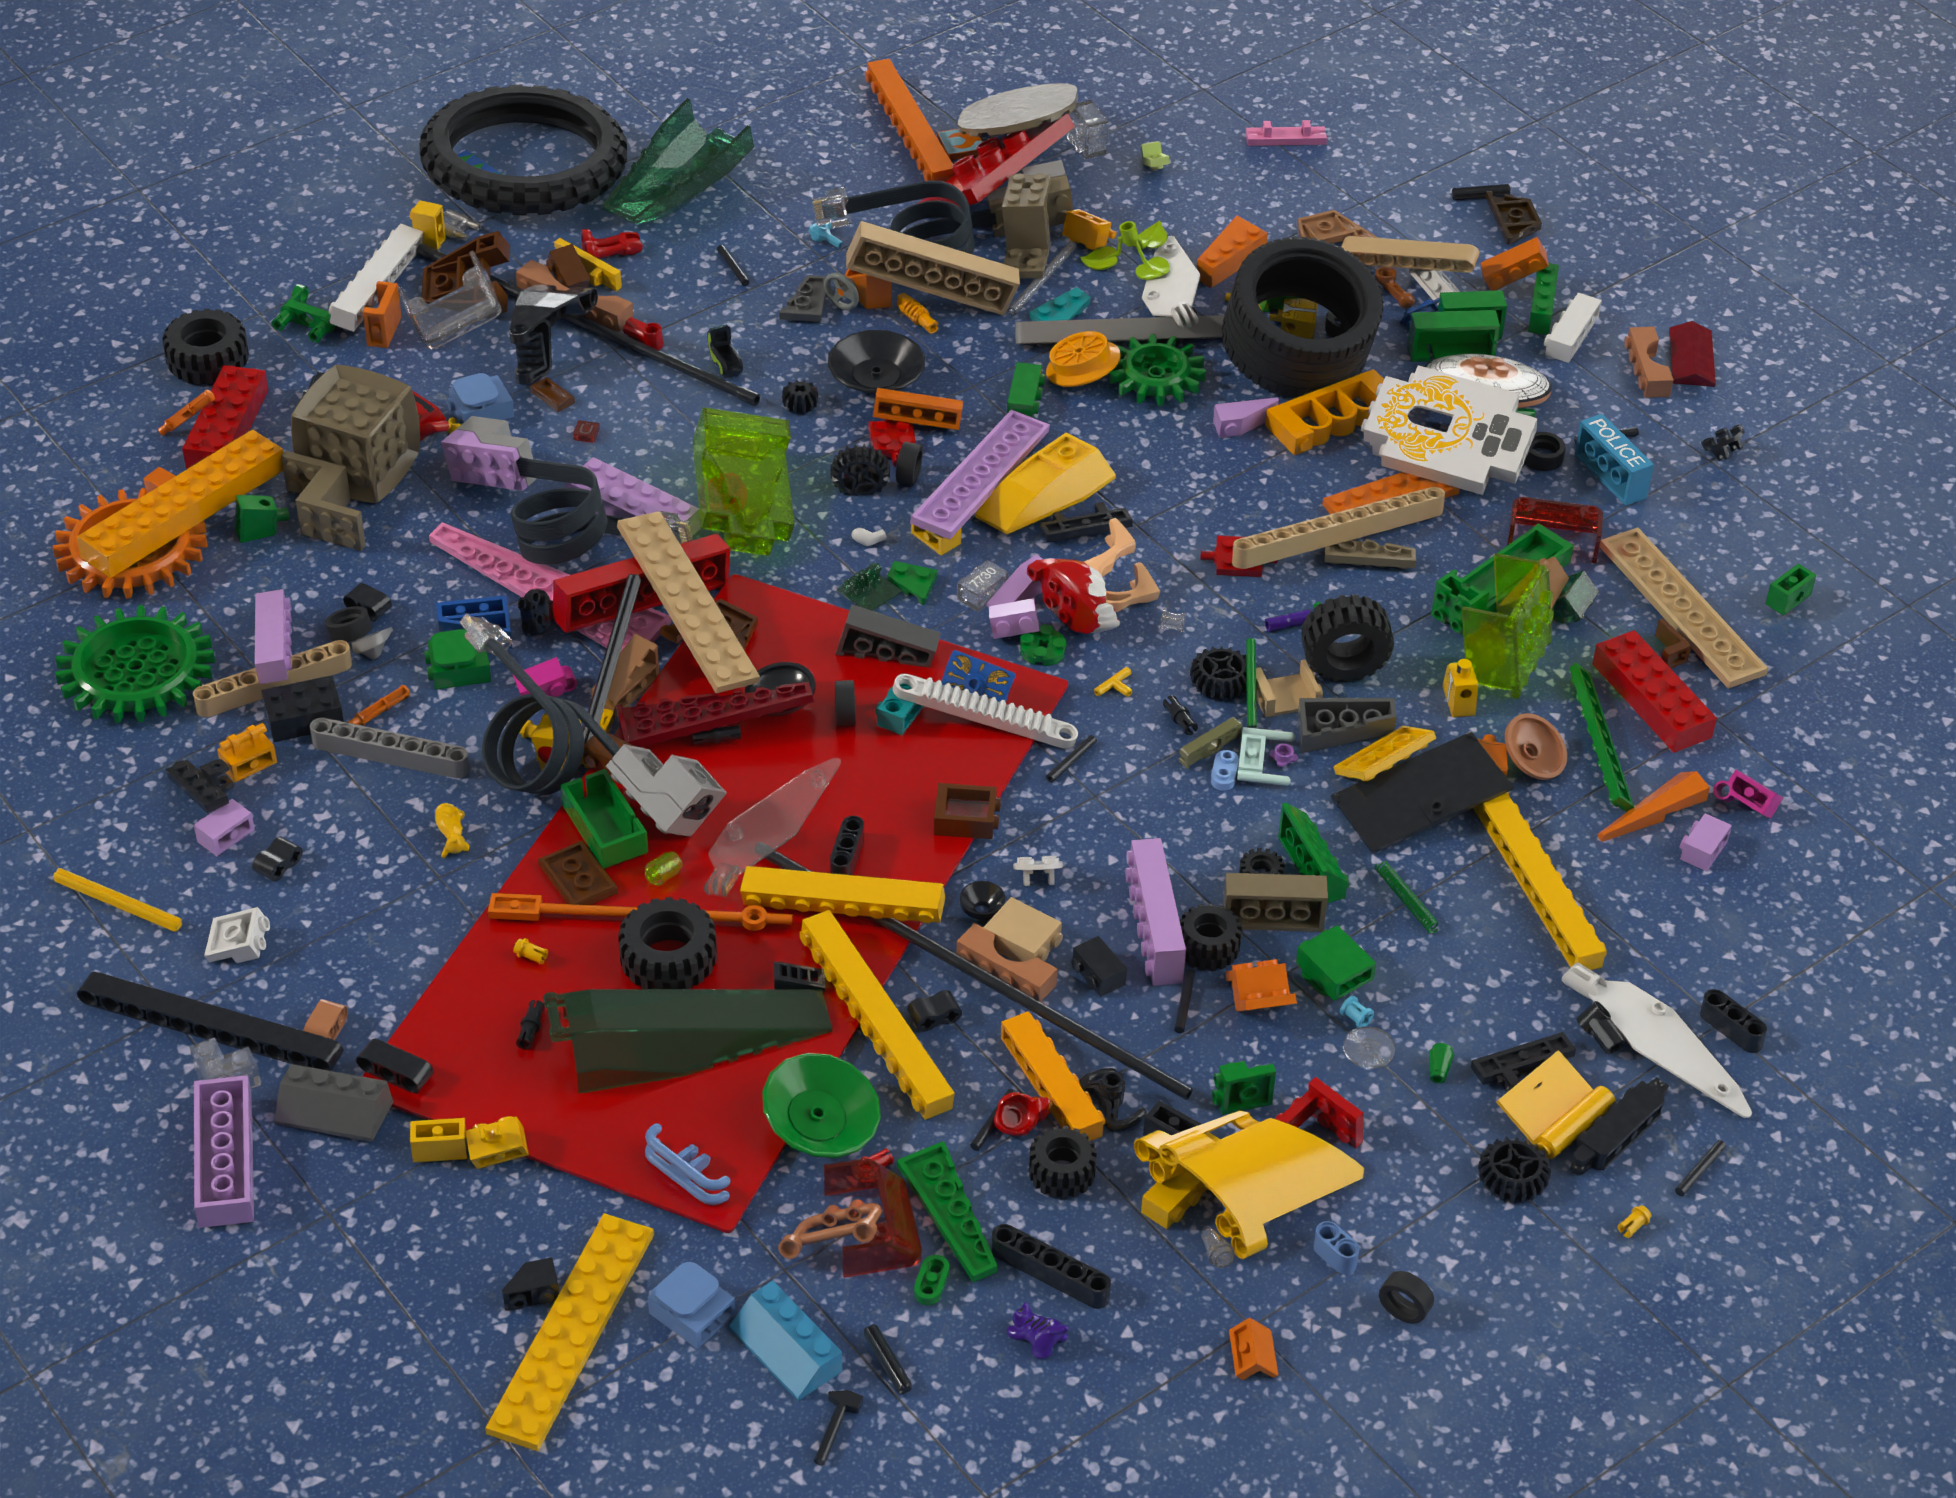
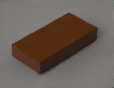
M548 377L530 386L532 394L557 412L575 403L574 396Z

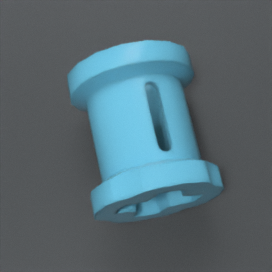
M1350 996L1340 1008V1014L1348 1016L1356 1023V1027L1363 1029L1371 1022L1374 1010L1365 1008L1358 1002L1357 997Z

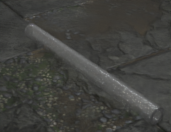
M1069 241L1046 266L1044 277L1035 278L1008 307L1007 311L1011 316H1015L1076 250L1077 246L1074 242Z

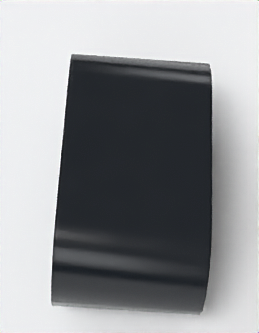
M359 583L343 597V602L347 608L358 606L367 609L370 621L372 622L377 621L392 607V602L386 594L364 583Z

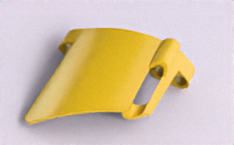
M1237 1111L1172 1136L1157 1130L1134 1142V1151L1137 1157L1143 1162L1149 1161V1171L1156 1182H1165L1183 1174L1187 1169L1214 1193L1226 1208L1223 1213L1216 1217V1227L1222 1236L1232 1238L1231 1247L1235 1255L1240 1259H1245L1267 1248L1268 1241L1263 1226L1264 1223L1363 1179L1364 1167L1315 1135L1272 1118L1262 1122L1256 1121L1250 1116L1249 1112ZM1231 1122L1235 1127L1241 1129V1131L1218 1141H1214L1205 1135Z

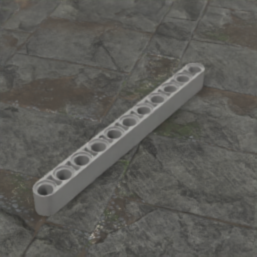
M1225 315L1197 316L1198 323L1196 325L1192 319H1190L1192 327L1187 329L1185 324H1182L1184 330L1179 328L1173 317L1015 322L1016 344L1058 343L1072 334L1085 331L1102 333L1108 342L1130 341L1131 337H1135L1137 341L1149 340L1150 334H1155L1157 340H1169L1171 336H1175L1176 339L1222 338V324Z

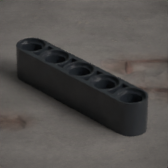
M1000 1224L993 1229L992 1254L997 1259L1092 1308L1101 1309L1108 1305L1110 1301L1111 1280L1105 1273L1011 1225Z

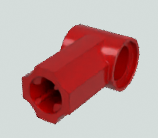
M632 317L626 320L623 327L624 334L657 350L662 349L664 342L660 324H646Z

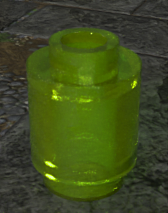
M665 852L645 866V877L651 884L660 886L679 873L683 866L682 861L675 852Z

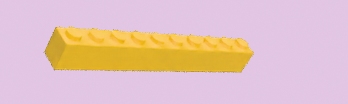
M1509 792L1474 807V811L1569 966L1572 967L1578 962L1590 970L1602 968L1604 957L1607 953L1604 943L1600 942L1596 936L1593 925L1589 924L1586 920L1583 909L1576 904L1571 890L1566 888L1561 874L1551 864L1549 855L1545 854L1541 848L1539 839L1531 832L1528 821L1524 820L1521 816L1519 807L1516 803H1513Z
M827 910L803 919L802 930L800 931L802 943L809 947L814 961L817 964L819 963L824 969L826 979L829 982L832 981L841 1000L844 999L848 1005L851 1016L856 1018L861 1024L863 1034L866 1037L869 1036L876 1053L885 1060L888 1071L891 1074L894 1073L901 1090L910 1097L915 1111L920 1112L924 1120L951 1110L954 1102V1091L831 911Z

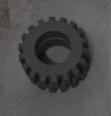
M1200 904L1198 908L1191 907L1189 912H1184L1182 919H1180V926L1186 948L1185 962H1190V966H1198L1199 970L1204 971L1205 969H1210V971H1216V968L1224 969L1226 964L1231 965L1234 963V959H1237L1240 952L1242 925L1239 923L1238 916H1233V911L1230 909L1225 910V907L1221 905L1217 907L1214 904H1209L1208 906Z
M1058 1126L1052 1127L1051 1131L1047 1129L1042 1131V1136L1037 1135L1030 1146L1029 1177L1033 1181V1186L1036 1189L1041 1188L1040 1192L1044 1195L1047 1193L1051 1194L1052 1198L1062 1196V1199H1068V1196L1071 1195L1073 1198L1079 1196V1192L1085 1193L1088 1190V1186H1092L1096 1172L1097 1150L1093 1140H1089V1136L1086 1133L1080 1134L1079 1129L1074 1128L1070 1130L1069 1126H1063V1129H1058ZM1064 1160L1071 1162V1164L1062 1165L1054 1161Z

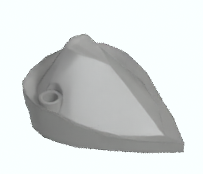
M389 627L353 641L351 644L354 654L362 653L371 660L378 658L393 628Z

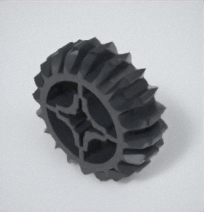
M865 443L862 447H858L855 444L854 448L847 446L845 451L839 450L838 455L834 456L830 466V475L834 486L838 487L840 493L846 491L848 495L865 496L866 494L873 495L874 491L881 492L882 487H886L890 478V464L886 455H882L881 449L875 451L874 446L867 448Z
M1212 646L1210 651L1204 649L1202 653H1197L1190 669L1192 686L1196 687L1197 692H1202L1204 697L1210 695L1212 700L1215 697L1220 698L1221 701L1224 698L1232 700L1233 696L1240 698L1242 693L1247 692L1246 655H1241L1240 650L1232 651L1231 647L1223 649L1222 646L1220 649Z
M1506 1136L1502 1142L1496 1138L1493 1144L1488 1143L1486 1149L1481 1153L1478 1163L1480 1181H1483L1484 1189H1490L1491 1196L1499 1194L1501 1200L1506 1197L1513 1203L1515 1199H1519L1523 1204L1526 1198L1533 1201L1536 1195L1541 1196L1544 1189L1548 1186L1551 1176L1550 1162L1548 1158H1545V1151H1538L1537 1144L1529 1145L1528 1139L1522 1142L1519 1141L1518 1137L1510 1140Z

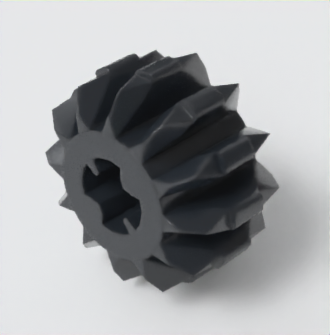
M796 380L795 383L788 382V385L783 387L782 391L783 406L787 407V411H794L795 414L798 412L805 414V411L812 412L818 403L817 387H814L812 382L806 383V380L802 382Z

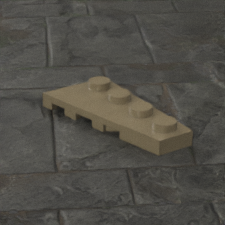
M1366 539L1364 542L1349 540L1324 547V562L1353 564L1356 566H1388L1401 569L1415 568L1416 549L1390 543L1381 546L1375 540Z

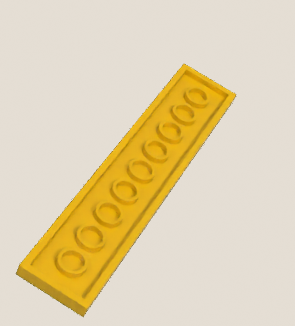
M603 1213L486 1425L487 1435L539 1451L654 1236L653 1228Z

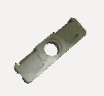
M1232 717L1183 746L1179 752L1181 755L1179 762L1189 769L1190 765L1200 759L1208 758L1223 749L1225 744L1235 738L1239 739L1242 735L1243 724L1235 717Z

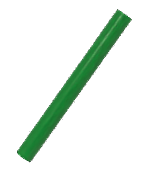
M1248 638L1246 639L1247 727L1256 728V640Z

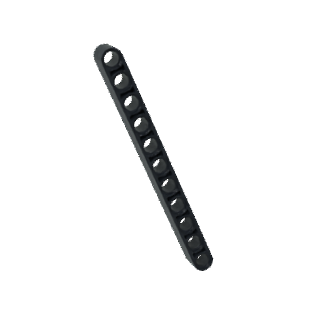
M91 972L77 991L78 999L86 1005L293 1065L332 1071L344 1051L340 1043L330 1038L100 972Z

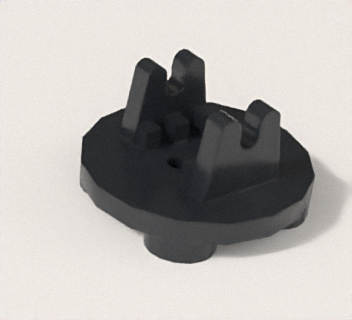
M1742 424L1735 425L1729 430L1724 427L1714 432L1715 437L1706 438L1701 441V444L1705 451L1712 450L1718 461H1721L1723 458L1726 460L1729 458L1728 446L1731 451L1743 448L1740 437L1744 435L1745 430Z
M531 589L524 597H520L518 600L522 630L524 633L541 635L548 630L551 624L553 601L550 600L545 591Z

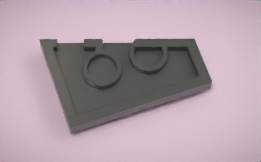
M807 275L797 288V293L794 297H790L787 301L785 309L782 308L779 312V319L821 322L826 297L824 281L827 276Z

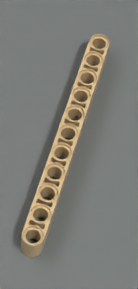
M1430 487L1237 539L1233 544L1232 564L1236 568L1246 569L1440 516L1443 513L1445 491L1438 487Z

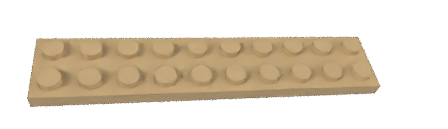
M658 511L618 520V530L715 693L758 683L760 678L758 672L661 512Z
M1639 528L1600 540L1599 547L1664 619L1689 642L1693 651L1728 689L1767 675L1768 667Z

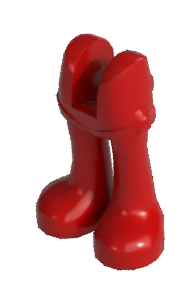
M589 229L581 230L583 251L598 259L615 254H621L622 256L634 255L643 249L637 232H621L619 235L598 239L592 236Z

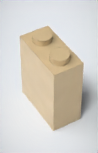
M1013 897L983 927L995 934V950L1016 962L1028 961L1036 957L1045 962L1049 952L1054 947H1058L1063 938V934H1061L1062 922Z

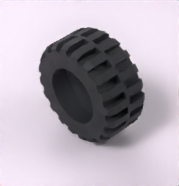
M197 309L192 310V313L181 314L180 318H175L167 326L162 337L166 364L169 371L178 379H183L184 382L189 384L193 382L195 385L206 383L213 385L223 365L244 368L248 361L249 351L244 325L231 313H223L219 309H215V311L210 309L198 311Z
M1351 594L1348 597L1339 595L1336 599L1329 598L1325 600L1324 604L1321 605L1319 603L1315 606L1314 612L1310 611L1301 628L1304 652L1310 668L1319 676L1325 679L1329 677L1331 681L1335 682L1339 680L1351 682L1353 679L1358 681L1364 679V676L1367 675L1370 677L1376 673L1377 669L1380 670L1386 664L1385 661L1390 659L1394 649V637L1386 610L1378 602L1372 601L1371 598L1366 596L1360 598L1359 595ZM1345 635H1361L1357 639L1349 642H1334L1336 639Z
M665 897V900L656 898L652 899L651 903L646 904L644 902L637 906V910L633 909L627 915V918L622 921L618 933L620 963L625 975L630 977V981L635 985L641 984L642 989L647 991L652 989L659 994L664 992L674 994L682 989L687 991L692 988V985H699L703 982L704 977L707 978L713 971L717 960L715 924L710 915L704 909L700 910V906L693 902L689 904L687 900L681 898L679 900H673L672 897ZM663 940H677L686 944L672 951H659L650 947L652 944Z

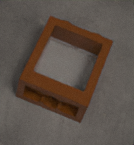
M938 783L934 814V835L993 839V830H998L999 815H995V812H1000L1001 797H996L997 787Z

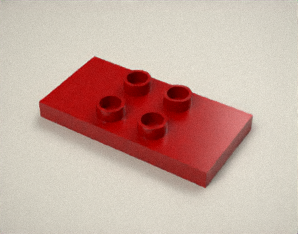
M1065 113L1058 120L1053 122L1044 120L1038 127L1008 133L1000 140L997 136L989 138L976 147L979 153L978 157L974 158L973 155H970L954 163L951 167L955 174L945 182L954 185L962 191L969 205L979 203L1006 182L1010 175L1020 171L1075 126L1069 114ZM941 197L924 198L920 202H918L921 203L926 201L939 200L947 201L959 206L957 203Z

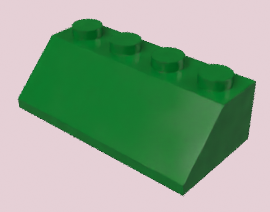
M1287 802L1282 803L1278 838L1300 875L1327 876V903L1345 899L1346 890L1349 887L1348 877L1340 870L1337 858L1332 856L1328 850L1326 840L1322 839L1319 835L1316 823L1310 820L1307 813Z

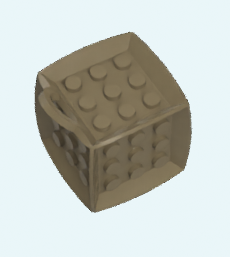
M335 364L308 389L291 415L293 452L346 467L350 499L378 503L402 480L419 454V417L411 386L373 371Z

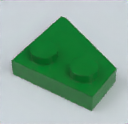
M894 561L888 572L887 582L894 587L900 588L906 595L913 594L918 598V603L925 605L937 579V570Z

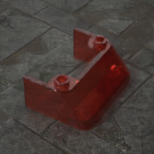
M1528 497L1516 498L1512 503L1510 511L1507 546L1513 541L1515 523L1536 526L1539 523L1547 528L1594 533L1592 563H1596L1602 536L1603 512L1594 505Z
M858 1159L823 1165L825 1196L878 1188L886 1222L876 1223L877 1233L869 1243L842 1247L843 1278L917 1265L922 1258V1247L904 1179L871 1159Z

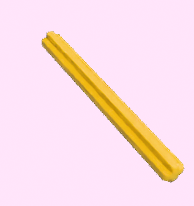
M58 868L53 874L54 881L171 931L177 932L182 926V919L72 872Z

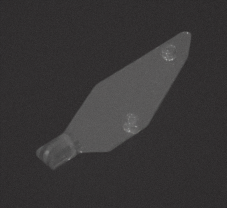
M833 758L805 770L729 822L708 853L715 869L704 885L705 893L727 897L740 874L745 871L746 866H753L796 836L841 765V760Z

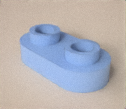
M1223 750L1216 754L1211 773V785L1215 789L1226 791L1233 788L1239 766V757L1235 752Z

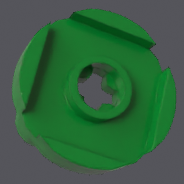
M1044 624L1040 626L1039 631L1021 635L1020 654L1030 664L1035 665V662L1043 663V666H1051L1064 658L1066 640L1061 633L1053 630L1052 626Z

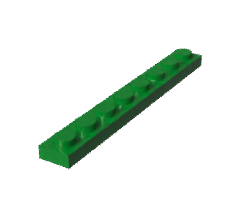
M1576 662L1569 667L1572 675L1571 682L1577 690L1576 698L1583 709L1581 714L1587 721L1588 727L1586 729L1593 740L1592 748L1598 755L1599 760L1597 763L1604 774L1603 782L1609 789V800L1615 807L1619 806L1627 812L1634 808L1591 674Z

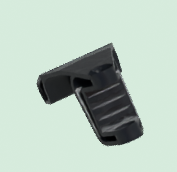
M536 284L520 291L509 329L510 342L515 344L518 365L515 369V378L517 384H531L549 374L552 368L551 327L565 314L586 315L598 302V292L595 288L575 287L565 291L557 290L554 285Z

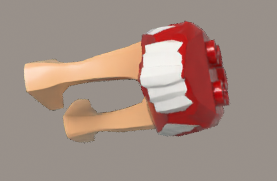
M1116 518L1109 521L1111 534L1105 537V541L1110 546V549L1084 562L1068 559H1041L1032 562L1027 567V575L1034 582L1040 581L1045 605L1051 609L1061 622L1076 633H1100L1117 628L1120 625V621L1117 619L1116 612L1131 604L1149 603L1157 600L1160 590L1145 566L1140 562L1134 564L1135 580L1129 582L1132 590L1125 592L1106 591L1105 581L1102 577L1112 571L1114 563L1119 557L1134 553L1136 549L1135 540Z

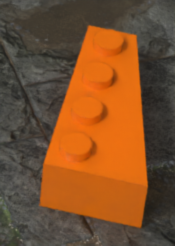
M1237 215L1198 258L1197 270L1200 273L1199 281L1213 288L1236 273L1244 259L1253 250L1267 243L1268 233Z

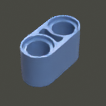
M1329 1221L1319 1223L1315 1232L1314 1251L1337 1272L1341 1274L1353 1273L1358 1263L1360 1251L1358 1243L1335 1223Z

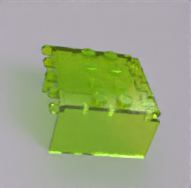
M1495 553L1497 613L1463 606L1462 621L1465 659L1472 662L1479 685L1509 690L1514 699H1519L1521 689L1528 684L1529 675L1536 670L1537 661L1540 657L1544 656L1545 647L1552 641L1554 611L1551 609L1553 592L1550 591L1549 570H1547L1546 566L1540 565V561Z

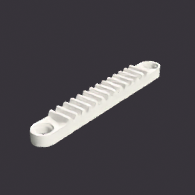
M900 674L894 681L893 692L900 699L1067 749L1074 746L1078 737V731L1073 725L1053 719L1051 714L1043 716L1041 711L1034 713L1031 708L1024 710L1022 705L1018 708L1015 707L1014 703L1007 705L1005 700L998 702L996 697L988 699L986 694L979 696L976 691L969 693L968 689L962 691L959 686L952 688L950 683L942 685L940 680L933 682L930 677L923 679L910 674ZM900 684H908L911 689H902ZM1060 733H1067L1071 738L1064 739L1060 736Z

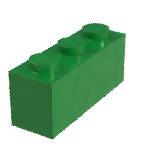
M1016 363L1007 402V414L1010 410L1034 418V414H1038L1040 402L1037 400L1041 401L1043 388L1041 387H1044L1046 374H1042V365Z

